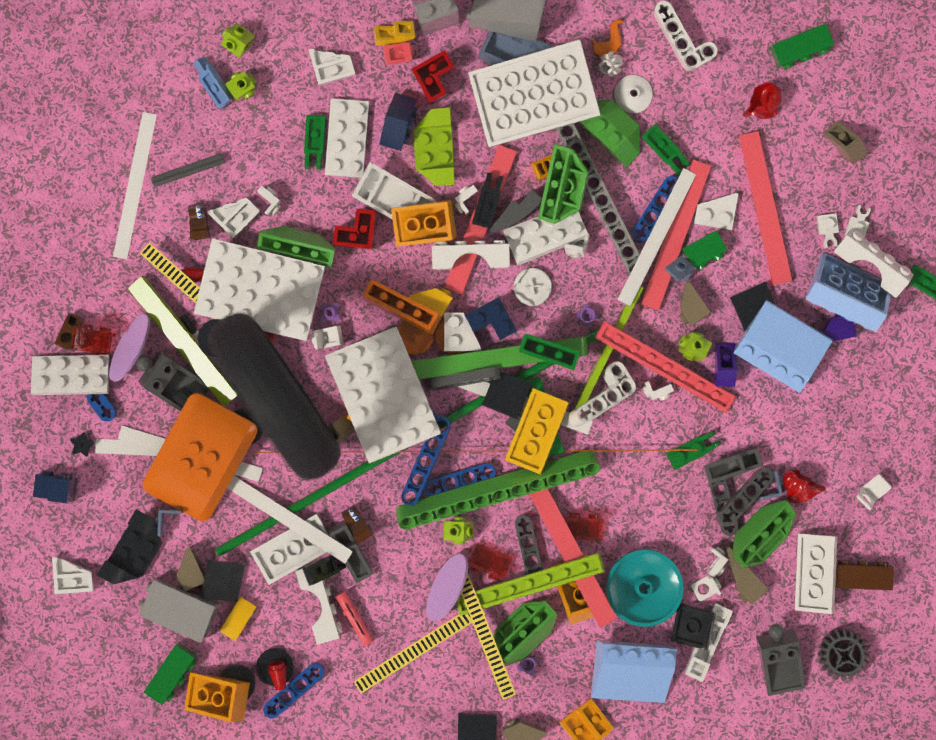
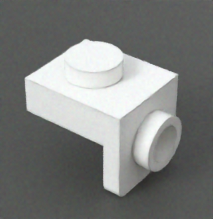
M467 185L459 191L460 195L455 198L457 203L454 205L461 214L463 212L466 215L469 214L468 209L463 203L478 193L474 185L471 187Z
M261 186L257 192L271 203L265 214L268 216L271 214L275 215L281 208L279 205L281 201L275 197L277 193L269 186L266 189Z
M590 235L588 238L571 245L565 244L566 254L572 258H585Z
M341 326L313 330L312 343L315 350L343 345Z
M649 381L644 382L645 386L642 387L647 398L650 397L651 400L660 398V400L666 399L674 391L671 384L653 391Z
M718 546L716 549L713 547L709 548L718 557L706 571L714 578L716 575L720 576L726 568L724 565L728 561L724 557L727 553Z

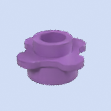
M324 303L320 306L322 322L332 320L337 322L340 319L338 315L339 305L337 303L332 305Z
M585 304L583 309L576 313V318L580 319L585 327L591 326V322L599 317L598 312H594L589 304Z
M526 656L517 665V669L520 672L524 671L529 675H533L539 660L536 656Z

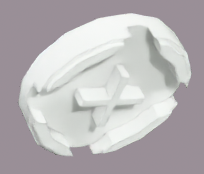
M528 268L517 275L514 281V292L521 303L528 306H537L549 298L552 286L549 276L544 271L538 268Z

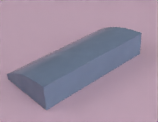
M489 31L478 59L495 65L553 48V46L540 40L535 42Z

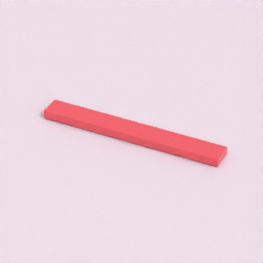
M759 131L740 135V144L772 285L790 282L792 277Z
M501 145L498 146L488 172L492 173L488 188L495 190L497 178L502 176L503 180L500 187L502 192L517 151ZM477 203L462 240L466 241L467 245H474V241H483L488 229L472 224ZM465 254L456 260L446 281L445 289L463 294L477 254Z
M692 160L689 171L696 174L663 240L640 303L641 305L659 311L671 275L665 268L679 256L709 174L710 165Z
M606 321L602 323L595 336L601 342L726 413L736 397Z
M545 489L529 494L565 563L584 558L549 490ZM594 575L575 581L600 628L617 619Z

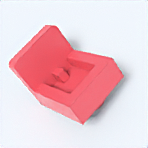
M410 42L383 46L385 65L411 62L412 57H414V50L412 45L410 46Z

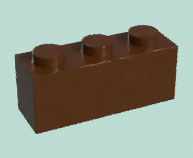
M838 560V563H836L835 588L893 590L894 567L888 565V562L878 561L877 565H869V561H857V564H850L849 560Z

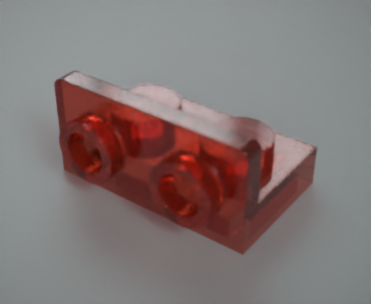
M81 324V327L74 326L71 349L109 355L112 337H116L117 333H112L111 328L106 327L94 330L93 325Z
M569 513V516H565V522L575 540L602 541L604 519L600 518V514H588V517H580L581 513Z
M477 542L468 565L471 566L472 571L479 574L483 571L489 574V578L499 581L500 579H505L513 557Z

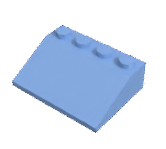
M823 252L808 288L806 300H809L814 305L826 308L831 313L841 315L848 321L856 322L865 329L877 332L887 316L891 294L881 287L882 279Z
M766 300L736 344L734 354L800 393L833 340Z
M597 640L591 698L665 703L675 670L677 649L670 645Z

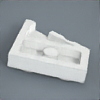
M308 49L319 86L356 76L349 55H338L332 52Z
M738 193L698 204L694 224L732 230Z
M244 198L237 202L211 209L207 213L234 239L261 211L248 198Z
M444 313V351H481V347L464 313Z
M57 556L52 557L55 594L94 591L93 571Z

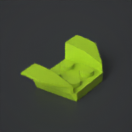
M450 107L431 109L413 131L415 167L419 173L435 186L455 185Z

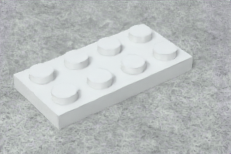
M331 98L325 165L326 176L362 177L365 164L369 101Z
M579 211L557 224L538 219L537 216L503 230L517 266L565 247V244L571 245L589 237Z
M32 356L31 394H109L110 356Z
M318 514L305 520L330 536ZM289 529L253 549L250 553L268 585L325 554L326 551L292 529Z
M798 534L795 610L834 614L838 536Z

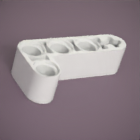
M661 1L656 5L654 17L685 70L694 71L715 58L718 49L714 43L706 42L697 48L694 47L669 2ZM660 7L662 9H667L665 13L667 18H669L670 16L672 17L668 19L665 23L663 21H665L666 17L664 13H659ZM675 24L677 31L670 32L667 25ZM683 40L687 47L685 49L678 48L677 41ZM710 48L713 55L710 57L705 56L703 49ZM686 58H694L696 65L689 66Z
M616 361L603 368L602 376L609 387L570 412L569 421L573 426L579 427L592 421L635 392V382L623 363ZM612 368L615 370L616 375L613 374ZM622 385L625 386L626 392L623 390ZM608 394L611 396L612 401L608 399ZM593 403L597 406V411L594 409ZM584 412L586 415L580 418L581 413Z

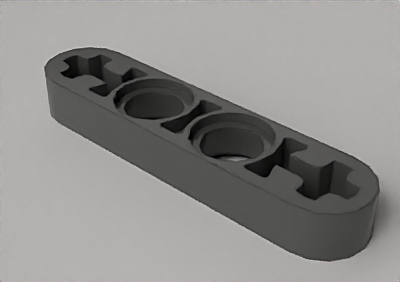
M492 367L431 378L428 380L429 390H442L497 380L501 378L500 368Z
M759 468L718 511L716 520L719 525L728 527L737 521L772 483L774 479L772 470L769 468ZM761 473H767V480H761L759 483L755 482L762 478ZM749 485H754L756 488V492L752 496L747 493ZM738 498L743 501V507L739 510L734 506V502ZM731 511L736 512V514L731 513L728 516L729 521L723 522V514H729Z
M726 479L713 484L708 482L716 514L719 511V506L731 499ZM721 484L724 486L725 491L722 495L714 493L716 485ZM731 511L729 514H723L722 516L728 517L731 513L735 514V512ZM738 522L734 523L731 532L724 529L725 526L720 525V529L725 535L732 536L738 531Z
M520 515L515 520V527L526 575H529L533 571L529 573L528 569L534 570L540 567V571H542L543 568L531 518L527 515ZM522 518H524L525 521H529V524L526 525L527 531H532L531 534L525 533L522 536H520L519 532H523L522 526H518V523L521 522ZM525 537L533 539L531 547L523 546L522 540ZM531 555L536 556L538 559L537 564L534 566L528 565L526 561Z

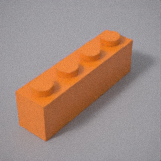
M371 279L362 295L366 302L430 335L434 333L441 320L439 313Z

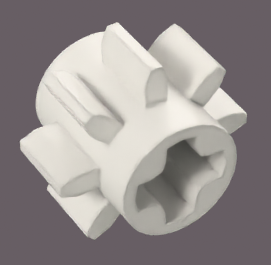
M611 51L600 57L602 62L598 66H600L602 73L608 74L611 77L622 71L620 66L623 65L620 55L613 54Z

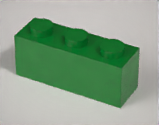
M825 23L771 45L770 51L777 68L783 67L786 70L795 66L794 62L801 60L804 63L813 59L812 55L819 53L821 56L831 51L830 48L835 44Z
M526 333L518 351L574 371L581 353Z
M178 642L143 693L161 705L166 701L170 702L176 694L173 692L177 685L180 687L186 679L184 674L187 669L191 671L197 663L194 660L197 654Z

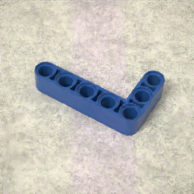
M435 413L433 415L436 423L444 421L447 424V428L440 435L425 440L401 494L402 502L409 506L416 505L419 502L451 429L450 422ZM437 439L439 441L438 448L431 449L429 447L430 440ZM425 456L431 459V464L428 467H423L421 464V460ZM417 474L423 476V482L420 485H416L413 481L414 476ZM412 491L416 498L413 502L409 503L406 500V494Z

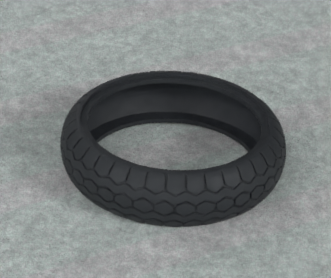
M233 313L218 321L209 333V347L227 379L270 443L300 479L314 480L328 474L339 462L341 457L340 446L272 342L250 314Z

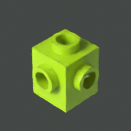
M235 23L231 28L227 27L223 32L222 36L224 39L221 45L240 58L249 50L255 35L238 23Z
M238 71L230 77L231 80L225 84L237 102L243 99H250L255 95L254 91L257 90L254 86L257 83L251 73L247 75L244 71L242 73Z
M694 331L681 337L678 352L682 353L683 357L688 360L702 361L705 360L712 342L704 339V335Z
M454 517V520L443 521V540L454 541V544L464 545L465 541L473 540V521H467L466 517Z

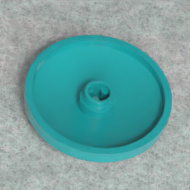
M639 549L626 553L613 564L606 580V594L611 608L622 620L635 626L650 627L663 623L676 612L683 597V580L679 569L667 556L655 550Z

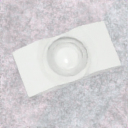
M371 162L368 164L351 195L392 219L391 208L436 201Z

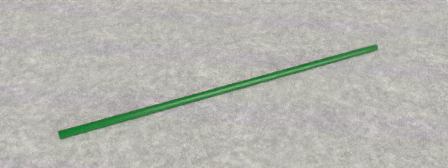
M597 330L585 335L587 345L597 340L595 338ZM547 361L539 362L514 377L526 381L554 364ZM477 397L444 416V418L450 424L481 407L485 397ZM440 421L437 424L439 430L447 426L444 421ZM396 452L370 464L366 461L291 504L286 509L295 514L401 452ZM269 517L215 548V551L220 557L278 524L279 521Z

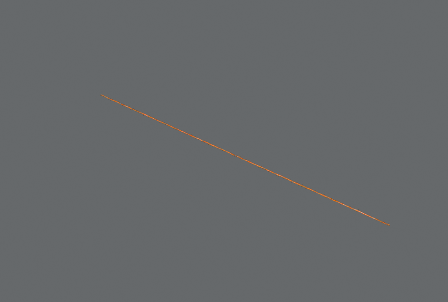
M652 449V450H564V451H698V449H680V450H679V449H675V450H674V449H670V450H669V449H667V450H666V449H665V450H664V449H662V450H661V449H660V450H658V449H657V450H656V449H655V450H653V449ZM483 450V451H441V452H508V450H503V451H502V450H498V451H497V450H493V451H492V450H491V451H489V450H488V451H487V450H486V451H484V450ZM341 451V453H363V452H364V451ZM399 451V452H420V451ZM247 452V453H278V452Z

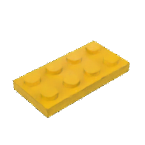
M533 388L505 460L535 473L542 474L570 402Z

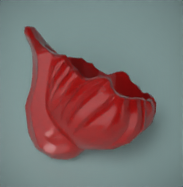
M766 82L755 87L750 100V107L743 113V117L756 116L760 119L775 117L782 101L780 87L773 82Z
M791 469L784 474L783 483L787 490V499L794 504L809 501L817 494L826 490L825 486L818 485L811 478L801 475L799 470Z

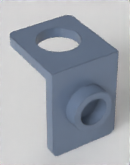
M681 255L666 266L665 270L677 281L684 279L688 282L695 267Z
M772 469L776 492L761 495L758 497L760 500L783 495L781 490L784 487L783 479L781 476H778L776 469Z
M158 510V516L155 517L158 536L164 535V513L181 514L183 513L182 510Z

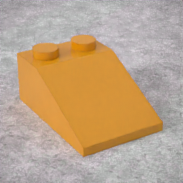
M452 199L391 208L396 247L449 241L457 238Z
M564 561V562H561V563H558V564H555V565H552V566H550V568H551V567L558 566V565H561V564H564L565 561ZM575 581L557 586L570 625L594 617Z
M190 672L184 710L230 723L244 721L250 683L232 678Z

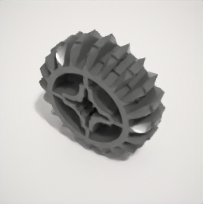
M836 629L834 630V637L831 633H828L827 635L830 639H822L826 643L825 646H818L823 650V652L817 653L819 657H823L818 662L819 664H824L822 670H828L827 675L829 677L834 674V679L838 680L841 675V680L845 681L847 675L850 680H853L852 674L859 677L860 673L858 670L860 669L863 672L866 670L862 665H869V662L864 660L870 657L869 653H864L869 650V646H863L866 640L860 639L861 635L859 633L854 635V631L850 630L847 634L846 629H842L840 635ZM850 640L849 643L842 647L835 645L838 641ZM855 645L858 648L857 661L852 656ZM831 649L836 654L833 665H831L829 660ZM837 650H839V651H841V652L843 651L844 653H845V651H846L847 656H848L851 660H849V659H847V658H842V656L840 655V653H839ZM845 663H850L853 665L852 667L845 670L837 669L839 666L841 667Z

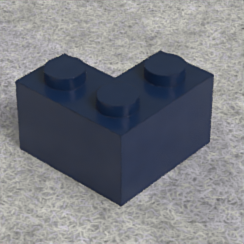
M399 93L394 94L385 116L379 145L401 151L403 145L408 144L410 133L407 132L411 130L418 112V107H415L417 99Z
M499 297L465 315L474 333L489 324L493 326L500 340L517 331Z
M42 470V473L35 475L33 497L59 503L75 501L77 478H73L70 473L53 475V471Z

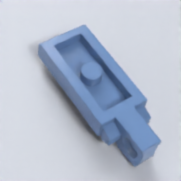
M205 56L198 58L193 63L199 71L198 79L218 109H222L234 97Z

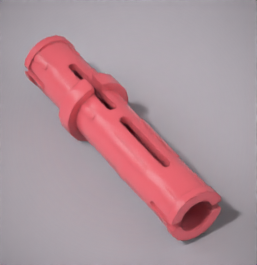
M346 591L336 595L335 598L343 609V615L347 616L363 646L373 642L374 639L356 610L357 606L353 605ZM345 603L348 604V606H349L350 610L352 611L354 617H352V615H351V613L349 612V610H348L347 606L345 605ZM355 620H357V622L359 623V625H360V627L362 628L364 634H362V632L360 631V629H359L358 625L356 624Z

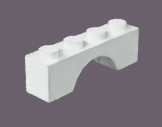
M852 228L834 251V253L848 263L856 260H867L875 264L882 275L881 287L895 298L909 284L914 275L908 267L900 265L893 256L885 254L877 244L869 242L862 233L854 231Z
M505 240L493 241L494 244H486V241H474V245H467L466 241L455 242V245H447V242H436V246H432V269H452L456 260L465 254H477L483 257L490 268H510L509 244H505Z
M297 569L295 572L300 589L314 593L321 602V616L312 625L317 645L339 639L340 633L343 630L340 621L336 622L335 614H337L335 603L331 604L329 596H332L329 584L326 585L323 580L309 586L303 569Z

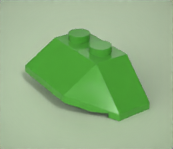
M612 99L597 100L601 116L578 123L627 168L640 154L639 125Z
M554 144L538 219L557 224L581 210L589 171L572 148Z
M286 226L261 230L259 232L257 250L325 266V269L333 265L335 248L319 234Z
M784 500L761 507L735 534L732 555L741 567L747 568L748 566L762 564L789 536L793 525V518L796 517L797 513L788 501Z
M545 600L522 603L495 629L493 638L505 666L523 660L551 634L558 614Z

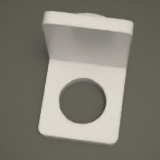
M877 474L860 488L857 498L871 510L875 501L888 492L892 486L881 474Z
M710 575L691 584L699 601L715 593L721 595L719 589L722 587L717 578L713 579ZM702 583L707 584L709 587L708 593L704 595L698 592V586Z

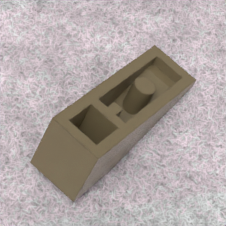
M727 545L725 552L727 553L736 589L740 592L737 596L744 603L749 602L752 605L769 589L748 567H741L732 555L733 550Z

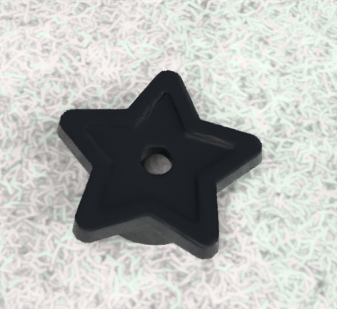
M85 432L79 438L70 439L74 445L72 454L82 453L86 457L89 456V448L95 442L88 440Z

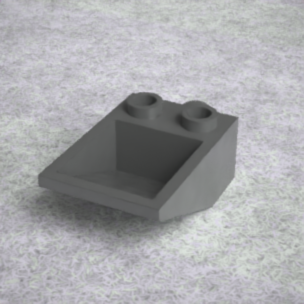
M161 350L152 362L147 356H141L136 361L137 368L140 371H145L138 381L141 386L179 411L182 410V407L172 397L184 385L193 394L205 395L209 389L199 376Z
M772 624L769 627V634L756 637L768 696L806 688L800 644L794 629L784 631L780 624Z

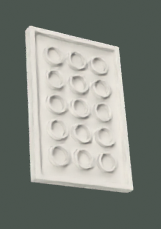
M581 40L468 72L489 148L601 116Z
M212 239L194 314L221 320L233 313H247L254 318L263 331L307 341L325 266Z
M397 326L325 355L369 464L441 434Z

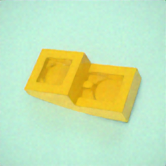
M394 21L393 26H374L375 45H391L414 39L413 21Z
M240 597L219 632L236 642L257 607Z

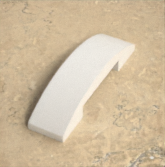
M716 603L711 610L716 612L709 650L694 647L685 671L686 675L703 682L711 658L733 613L732 610Z

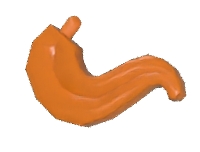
M618 19L611 23L610 40L608 42L597 43L595 40H592L594 45L592 49L595 55L601 57L611 51L613 54L617 53L621 47L618 25L623 24V20Z

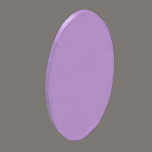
M142 314L138 316L120 339L109 368L110 380L114 382L121 380L133 367L138 357L144 355L142 349L150 329V318L148 315Z
M456 554L452 556L437 574L427 600L426 613L429 620H441L457 602L468 573V560L465 555Z

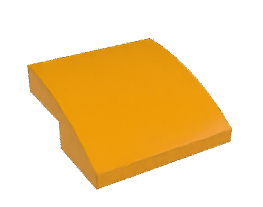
M592 698L585 701L559 721V724L571 740H601L614 729Z

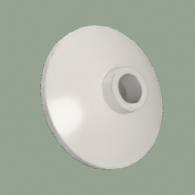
M629 75L622 78L614 91L617 105L627 113L644 111L651 103L653 95L649 82L638 75ZM636 90L637 96H631L630 92Z

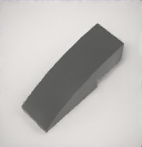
M531 190L520 205L513 200L489 232L493 234L517 224L540 205L542 198Z
M754 447L706 464L704 469L709 484L762 467L763 463L758 448Z
M343 520L328 528L331 538L353 551L345 564L355 582L358 583L373 575V572L360 546L348 528L349 526Z

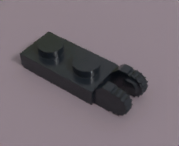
M487 173L472 224L491 229L503 177L499 176L496 182V189L488 188L492 173Z
M330 555L302 569L308 585L311 586L339 573L340 570L346 568L345 563L336 565L335 560L337 558Z

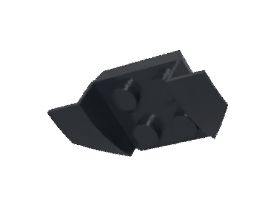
M137 509L127 523L128 527L109 559L105 560L97 576L113 585L143 577L163 544L158 536L153 518Z

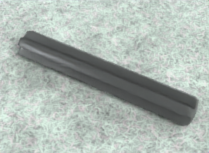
M220 153L153 176L151 181L155 187L224 164L225 159Z

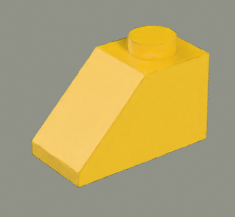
M442 287L440 290L435 288L411 294L408 297L439 313L440 318H442L453 300L450 297L451 292Z

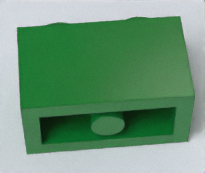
M716 230L684 247L681 251L686 260L697 270L708 266L707 261L711 259L717 261L725 256L723 253L727 251V248Z

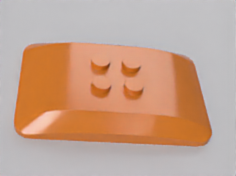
M194 393L190 395L143 480L142 486L144 491L178 510H182L197 520H208L256 437L258 431L256 424L202 394Z

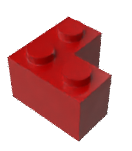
M444 50L411 68L430 106L447 97V93L439 79L455 70L454 65Z
M356 208L354 228L335 226L333 245L373 250L377 212Z

